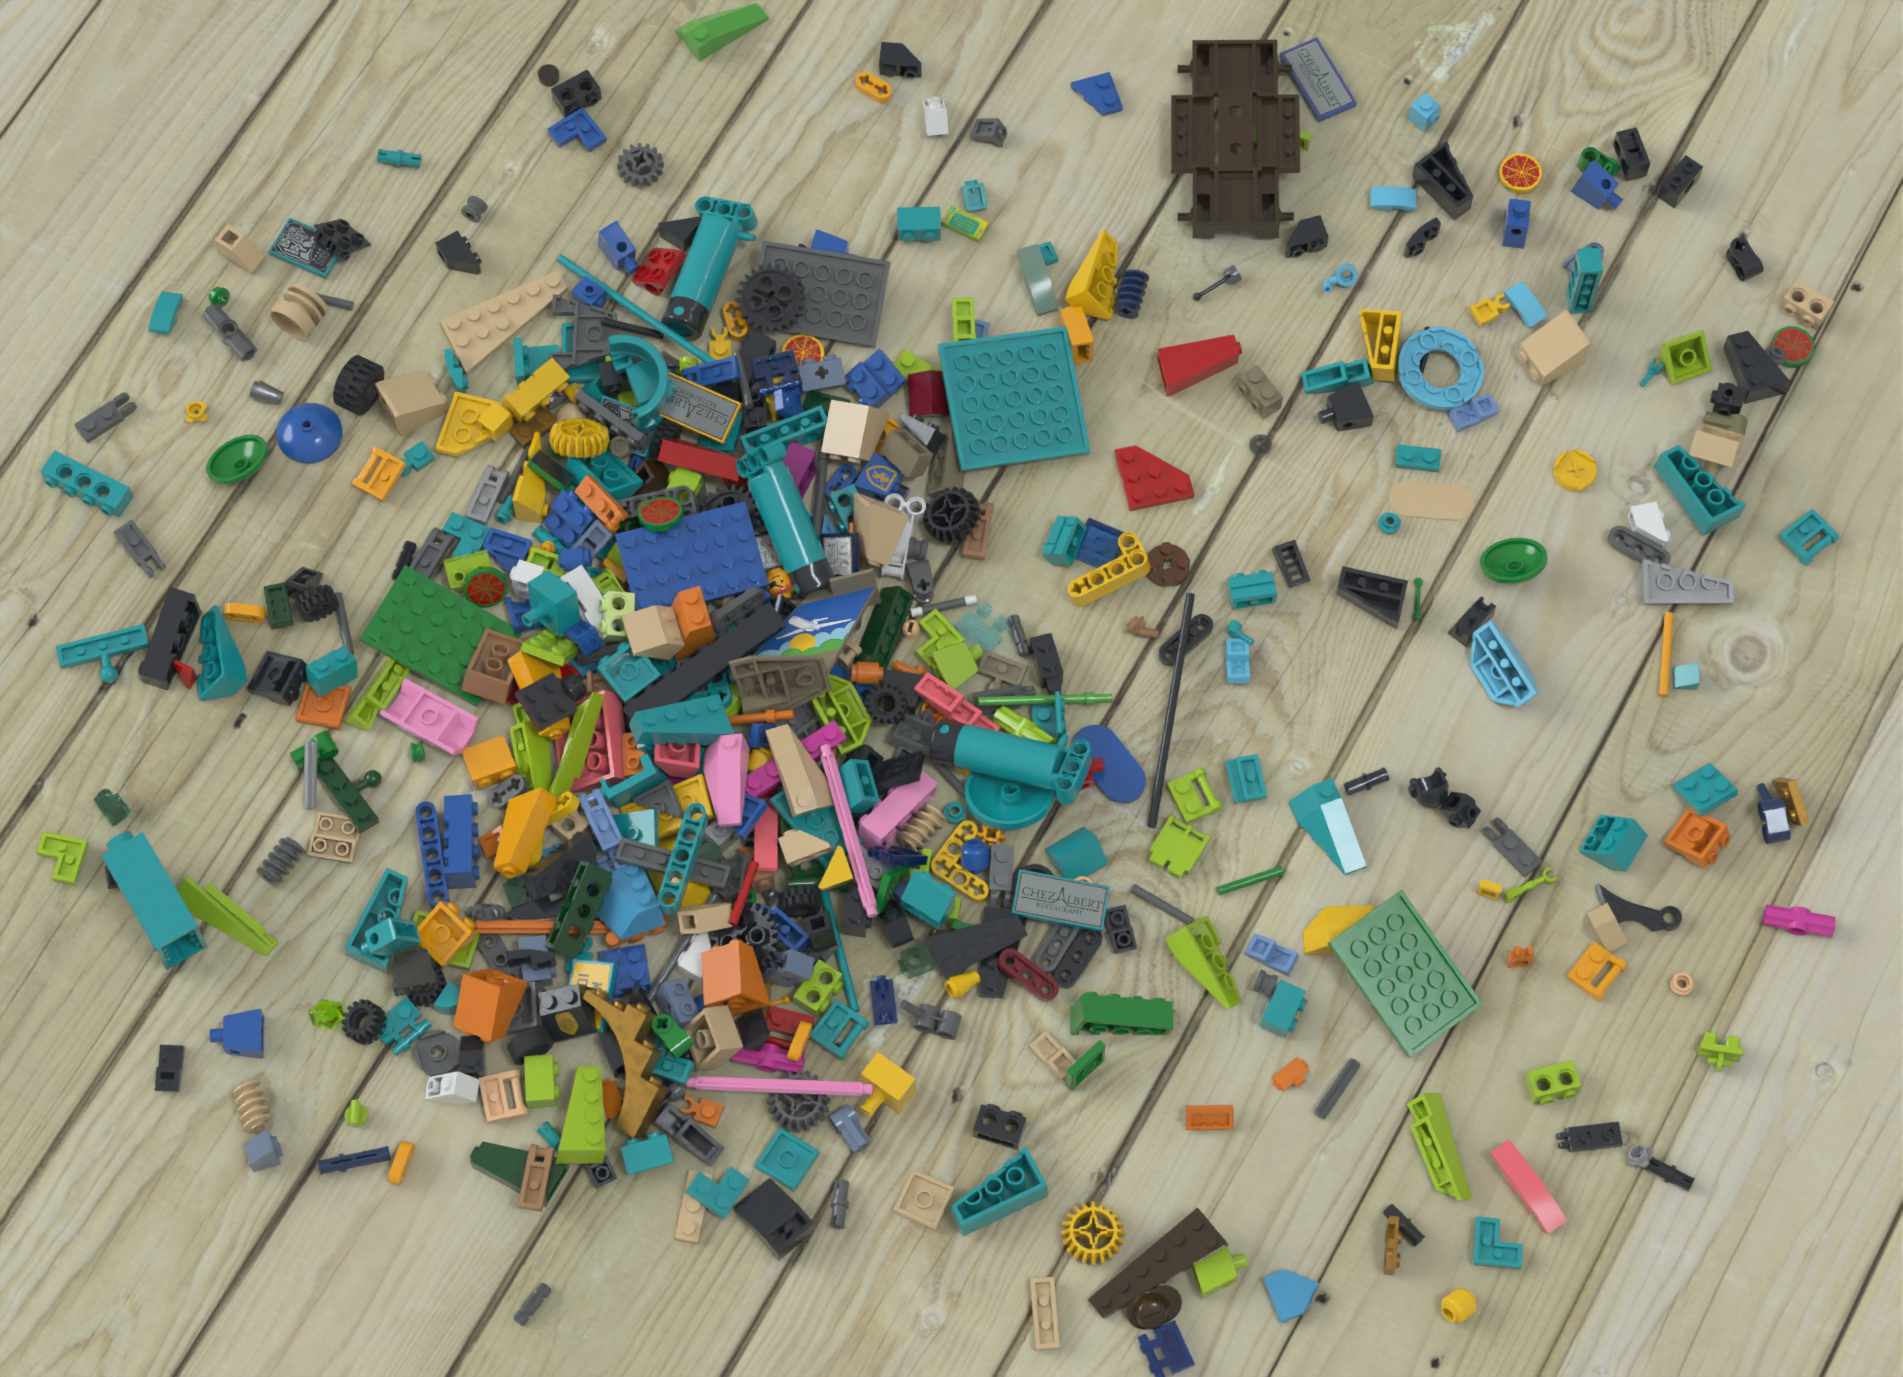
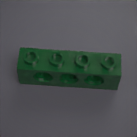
M580 861L545 947L568 957L578 958V955L584 950L586 936L594 926L593 920L596 912L602 907L604 893L612 883V872L592 863ZM589 884H592L593 890L588 895L587 887ZM581 905H583L584 912L581 916H579L578 909ZM571 927H574L575 933L570 937L569 930Z

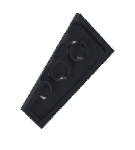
M984 907L983 923L1011 916L1012 908ZM1019 917L1025 928L1028 918ZM1021 939L981 961L980 998L1003 999L1010 976L999 968L998 957L1002 951L1008 948L1018 951ZM1005 959L1006 964L1012 965L1010 959Z
M1015 914L924 938L947 979L1028 934L1018 915Z

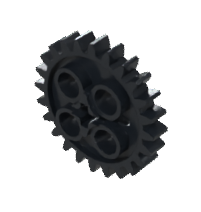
M768 263L767 269L764 270L763 266L759 265V272L752 268L753 275L751 277L747 274L744 275L747 282H739L743 290H736L737 294L741 295V297L736 298L735 301L742 305L738 306L737 310L740 312L744 311L740 317L742 319L748 318L746 322L748 326L754 323V330L757 331L761 327L762 333L765 334L767 329H770L771 334L774 335L775 329L778 328L780 333H783V326L791 329L789 322L792 321L797 324L795 316H803L799 308H806V305L801 301L807 299V297L800 293L805 291L804 286L798 287L802 281L800 278L794 280L795 272L788 275V267L781 271L779 264L776 265L775 269H772L771 264ZM765 280L772 281V285L768 289L761 288V284ZM757 289L768 297L774 295L778 302L788 305V308H784L774 301L768 303L766 297L754 293V290ZM783 290H790L791 296L789 298L782 299L780 297ZM755 299L762 300L759 308H752L751 302ZM773 309H780L781 314L777 318L770 317L771 311Z
M733 484L731 489L729 486L724 485L723 491L716 487L715 495L708 492L709 500L702 498L704 506H698L701 512L717 509L719 506H728L733 502L736 504L745 501L754 534H761L757 528L764 526V524L759 521L762 517L750 490L747 491L743 486L739 488L735 484Z
M745 902L737 926L714 930L717 932V935L712 936L711 939L716 941V944L712 947L727 945L732 939L742 940L743 943L753 947L760 972L764 974V967H772L769 961H777L774 952H781L776 946L783 942V940L777 939V935L781 934L782 931L775 929L779 922L772 921L775 914L768 913V908L761 907V904ZM745 919L746 925L742 928V921ZM762 931V933H763V938H762V940L760 941V940H759V934H760V932Z

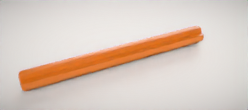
M477 920L475 930L478 934H550L555 921ZM594 921V926L587 935H607L612 931L606 927L603 921ZM571 927L569 934H574L575 928Z

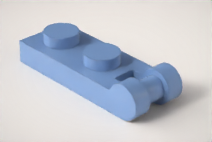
M594 789L591 794L586 796L584 794L578 796L579 804L602 852L605 853L619 847L622 836L600 789ZM596 801L598 805L590 808L589 804Z

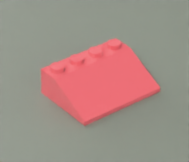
M606 690L597 692L605 696L580 779L574 778L570 792L573 794L592 791L597 788L600 789L603 787L600 782L602 778H605L614 786L630 778L625 777L623 774L622 734L626 732L622 699L617 693ZM591 695L585 696L579 701L575 702V707L577 708V706H579L584 701L589 699ZM575 713L569 716L570 727L572 725ZM570 730L563 734V737L555 740L558 769Z

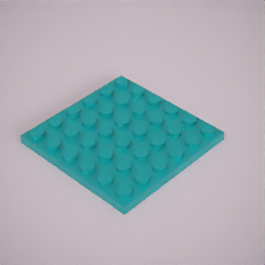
M1067 326L938 344V353L960 472L1090 453Z

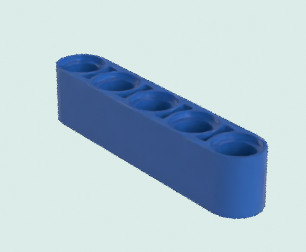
M424 801L417 805L415 813L427 898L433 910L438 904L433 902L436 897L442 896L444 897L443 902L449 903L450 895L444 876V867L446 866L439 817L435 805L429 801ZM426 812L432 813V815L428 818L422 817V815ZM428 833L435 834L431 839L425 838ZM431 854L438 855L434 860L428 859ZM433 876H441L438 881H431Z

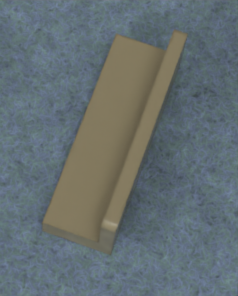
M952 431L944 434L946 437L935 458L932 459L927 489L929 497L936 498L938 491L944 493L946 487L950 490L954 486L958 487V489L963 487L965 471L960 472Z

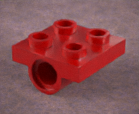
M653 247L631 281L636 286L644 287L651 294L660 296L687 255L682 250Z

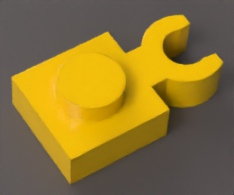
M1499 294L1493 302L1486 298L1470 306L1469 312L1478 325L1482 327L1498 319L1499 312L1508 311L1511 304H1500L1499 302L1504 300V294Z
M713 327L711 332L714 341H709L710 356L716 360L732 356L731 340H727V327H724V333L721 335L716 334V329Z

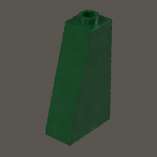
M483 1141L479 1147L476 1146L472 1151L470 1162L477 1171L520 1194L529 1151ZM537 1157L536 1162L543 1163L544 1158ZM557 1157L553 1158L543 1205L545 1208L570 1168L569 1164H555Z

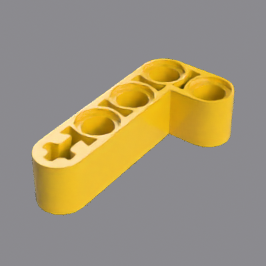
M1125 532L1118 538V544L1123 556L1069 583L1067 590L1074 605L1078 607L1085 606L1149 573L1151 566L1147 554L1134 533ZM1128 544H1134L1132 547L1126 548ZM1143 561L1142 564L1135 565L1136 562ZM1123 571L1122 574L1115 575L1116 572ZM1103 581L1102 584L1095 585L1096 582Z

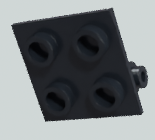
M343 219L314 225L317 229L314 233L316 240L327 249L329 248L330 252H334L333 254L340 260L347 261L350 258L349 252L351 250L371 246V243L365 239L364 235L355 231Z

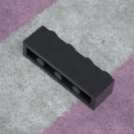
M754 329L750 335L744 337L741 344L742 347L739 350L742 355L750 389H752L766 368L767 361L772 359L777 351L776 340ZM738 379L735 382L728 381L716 384V386L713 385L710 390L741 404L743 402Z

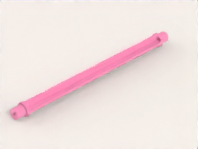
M822 745L820 747L821 760L826 777L828 778V785L839 824L843 831V838L855 880L858 884L862 905L869 918L878 915L877 903L869 881L868 871L836 759L830 745Z
M696 1076L689 1077L687 1082V1088H696V1090L850 1096L873 1095L874 1090L873 1084L844 1081Z

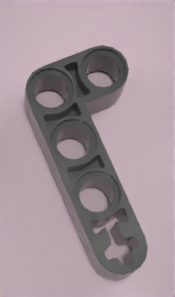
M677 486L616 500L628 513L625 521L620 523L639 519L637 505L640 502H647L653 498L663 496L674 498L680 502L683 508V517L689 513H700L696 494L687 486ZM683 492H689L690 494L689 500L686 502L680 501V495Z

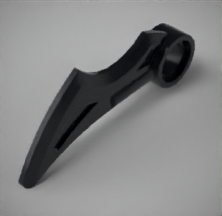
M1599 883L1596 885L1601 904H1609L1618 923L1637 921L1647 926L1652 932L1661 930L1673 931L1681 924V911L1674 906H1666L1659 911L1622 899ZM1667 913H1672L1676 916V922L1668 924L1664 921L1663 916Z

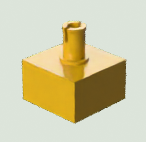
M877 1052L861 1073V1082L873 1084L874 1087L873 1095H870L860 1107L861 1111L869 1117L873 1116L881 1103H884L900 1114L916 1094V1079L879 1052Z

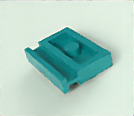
M1258 754L1225 760L1234 805L1239 802L1246 803L1267 799Z

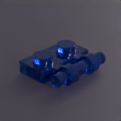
M793 350L750 360L755 381L765 380L766 385L758 387L760 395L768 394L770 396L774 395V391L779 389L792 391L795 390V387L803 386L801 377L793 379L791 375L799 371ZM784 376L785 381L773 383V378Z
M875 846L868 849L869 857L883 860L886 862V866L892 868H899L900 865L909 868H916L917 865H927L928 856L915 850H907L900 846H891L890 848Z
M1175 1320L1157 1329H1153V1334L1156 1338L1149 1341L1146 1334L1138 1337L1141 1353L1145 1354L1150 1364L1148 1368L1155 1377H1165L1162 1369L1169 1367L1172 1375L1195 1365ZM1160 1347L1164 1359L1159 1361L1154 1352V1349Z

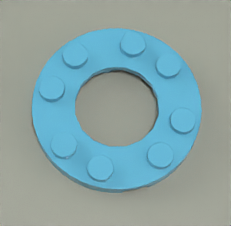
M1430 327L1428 330L1414 333L1404 343L1397 359V374L1403 389L1417 403L1430 409L1450 410L1467 404L1478 392L1484 377L1483 360L1480 359L1476 346L1463 334L1445 327ZM1439 350L1447 352L1455 358L1461 371L1460 378L1456 384L1448 388H1437L1431 386L1423 379L1419 369L1420 360L1430 351Z

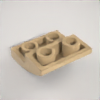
M318 811L307 855L353 863L361 833L359 834L347 816Z

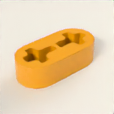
M861 72L856 76L857 91L881 104L891 100L892 88L887 82L868 72ZM861 81H869V84L865 83L864 85H861ZM884 90L886 91V94L883 93L882 95H879V91H880V92H883Z
M730 301L723 306L724 321L729 337L733 341L741 342L748 335L746 320L740 317L743 311L737 310L740 304ZM731 309H734L736 312V318H732ZM735 325L739 326L740 334H737L735 331Z
M226 603L223 611L225 619L238 622L263 623L266 616L265 608L249 604Z
M801 1020L791 1043L787 1059L799 1062L813 1024Z
M404 1140L400 1143L388 1175V1182L399 1186L402 1184L414 1154V1143Z

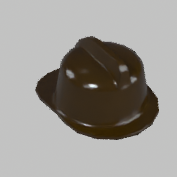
M1162 1285L1135 1296L1129 1302L1127 1318L1138 1329H1157L1164 1323L1171 1321L1180 1312L1182 1305L1181 1295L1172 1286Z

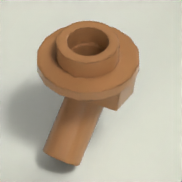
M1135 616L1127 624L1129 627L1127 632L1132 633L1134 636L1139 634L1157 639L1159 634L1158 630L1145 628L1147 623L1144 621L1143 616L1140 618Z

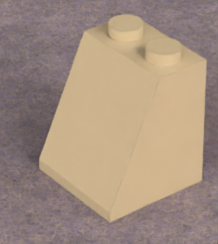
M1565 310L1521 342L1517 356L1519 361L1529 369L1531 378L1542 387L1585 364L1591 343L1570 313Z
M425 370L375 383L380 403L401 437L447 413L446 404H448L444 393L437 391L436 387L438 385L432 375L428 376Z
M831 400L821 452L829 454V458L835 460H842V457H848V462L858 464L861 463V460L870 461L890 412L871 406Z
M855 492L853 496L854 548L861 553L860 557L868 560V563L880 567V564L889 566L909 517L893 505Z

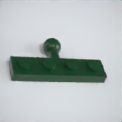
M332 756L317 763V778L359 834L379 823V818L359 793L367 787L376 788L381 784L382 776L378 771L370 770L366 772L364 779L353 785Z

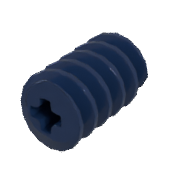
M1133 269L1127 270L1122 274L1118 294L1113 304V309L1118 315L1127 319H1134L1139 316L1138 311L1141 309L1140 304L1143 303L1142 297L1145 295L1144 289L1147 288L1146 282L1150 278L1147 273Z

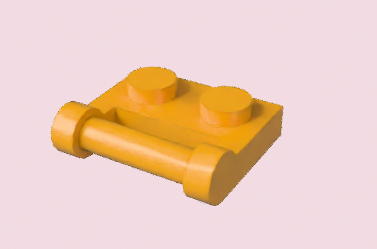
M373 446L370 451L372 453L357 479L354 478L351 484L385 502L407 464ZM379 458H381L382 461L375 470L368 484H366V479L368 478L369 474L371 473Z
M1594 941L1568 973L1566 979L1595 1000L1601 1001L1605 996L1604 992L1618 974L1625 971L1628 965L1624 960L1615 957ZM1607 963L1613 966L1597 987L1591 985Z

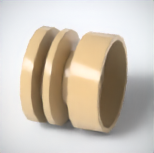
M292 283L288 291L283 295L284 300L277 302L271 310L270 316L287 334L299 340H307L316 328L314 323H320L323 319L322 317L326 315L329 309L326 303L311 289L298 283Z

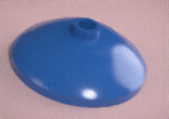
M305 403L293 407L283 415L276 431L277 442L281 451L291 460L304 464L317 463L330 457L338 449L343 435L342 425L337 414L327 406L318 403ZM305 425H311L309 428H304Z

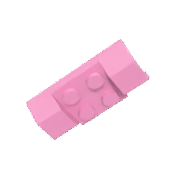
M406 678L402 681L400 694L392 705L385 710H381L379 713L380 716L399 725L403 730L434 747L441 748L453 756L463 753L475 736L479 723L478 717Z

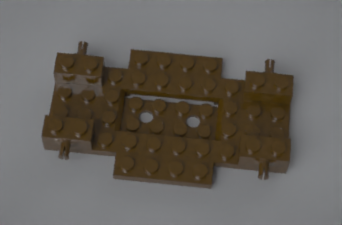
M1192 40V60L1190 65L1178 64V74L1190 73L1192 78V95H1171V174H1193V206L1190 213L1178 212V222L1190 221L1193 228V238H1214V230H1257V238H1279L1281 221H1294V212H1281L1279 207V173H1300L1299 94H1278L1279 73H1292V64H1279L1277 40ZM1214 97H1218V167H1214ZM1252 97H1256L1257 167H1253ZM1232 108H1239L1241 114L1235 117L1229 111ZM1239 145L1242 150L1240 153L1234 154L1230 151V147Z

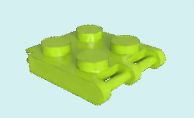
M1171 814L1149 849V853L1152 854L1149 861L1162 869L1166 863L1170 864L1167 871L1181 879L1184 873L1190 874L1212 836L1193 829L1194 826L1190 824L1187 826L1175 819L1176 816ZM1172 823H1174V824H1176V825L1182 827L1183 829H1185V831H1183V830L1177 828L1176 826L1172 825ZM1190 833H1192V834H1194V835L1200 837L1201 839H1203V841H1201V840L1197 839L1196 837L1190 835Z

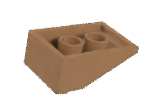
M486 628L466 670L462 691L505 705L515 681L508 659L521 650L524 641Z

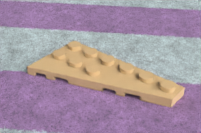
M559 270L440 320L441 326L456 356L459 357V362L466 375L471 374L472 370L478 364L484 363L491 353L499 350L516 336L529 321L535 320L542 310L550 307L553 302V294L562 297L568 292V287Z

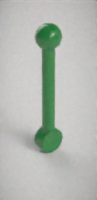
M1421 578L1414 580V586H1416V605L1413 618L1417 621L1422 618L1420 613V587L1423 584V580Z

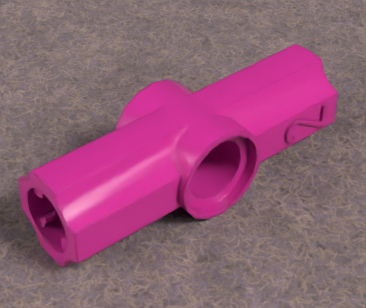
M1766 904L1762 922L1765 926L1787 929L1793 935L1803 936L1809 933L1832 938L1836 917L1811 913V910L1800 906L1784 908Z
M765 1043L760 1052L747 1049L743 1045V1048L733 1056L732 1062L756 1066L757 1069L769 1073L791 1071L792 1074H796V1070L799 1069L802 1074L805 1054H802L799 1062L787 1059L789 1051L781 1050L779 1046Z

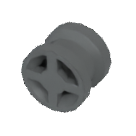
M469 196L467 205L462 207L461 213L470 221L479 222L482 212H485L488 206L482 199L476 196Z
M910 537L907 558L913 559L915 557L921 561L926 560L929 540L923 539L920 541L915 537Z
M1261 969L1253 991H1261L1266 996L1271 997L1279 976L1275 974L1268 975L1266 971Z

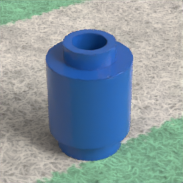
M581 547L562 550L561 555H558L559 567L563 568L565 572H570L582 565L586 570L587 567L592 566L590 549Z

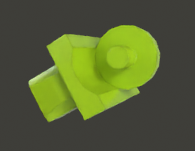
M1706 1032L1698 1047L1697 1056L1708 1057L1707 1064H1714L1715 1072H1721L1722 1066L1731 1067L1732 1061H1740L1744 1048H1740V1037L1727 1036L1725 1045L1717 1044L1718 1034Z

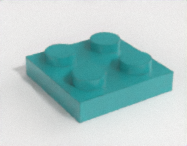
M1711 763L1673 784L1674 791L1700 817L1738 796L1737 788Z

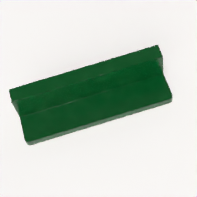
M901 586L884 587L881 589L880 598L882 603H878L874 607L859 645L862 653L858 657L855 656L852 664L857 662H879V667H883V671L887 669L901 634L902 626L906 621L915 598Z

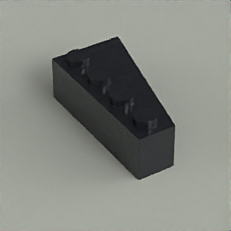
M169 587L144 661L139 666L138 673L143 683L169 690L176 674L173 661L178 660L181 662L202 614L195 594Z

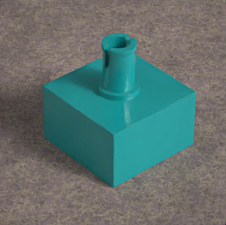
M548 570L527 583L531 610L521 616L523 623L527 627H531L539 621L558 637H562L565 635L564 631L580 621L577 591Z

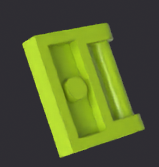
M1203 767L1167 783V788L1186 825L1216 813L1223 808L1221 801L1217 800L1206 778L1207 773ZM1198 780L1209 802L1208 806H1203L1192 782Z

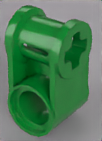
M1594 147L1583 149L1578 161V169L1582 173H1584L1593 160L1612 177L1621 169L1616 160L1609 158Z
M659 1014L653 1019L652 1028L675 1059H678L695 1044L690 1036L667 1014Z

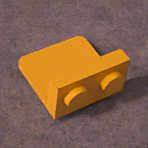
M503 736L467 747L462 753L475 791L502 782L513 774H518L514 759Z

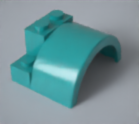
M626 334L608 337L609 355L616 374L626 373L639 407L632 410V416L638 431L644 434L656 430V422L659 421L658 416L663 411L666 403L674 401L673 393H676L673 381H668L669 371L663 356L651 343L640 337ZM635 357L642 359L641 362L633 364L636 361Z

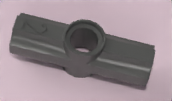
M218 304L208 306L202 315L218 333L223 343L229 346L242 362L253 358L257 348L239 329L236 321L230 319Z

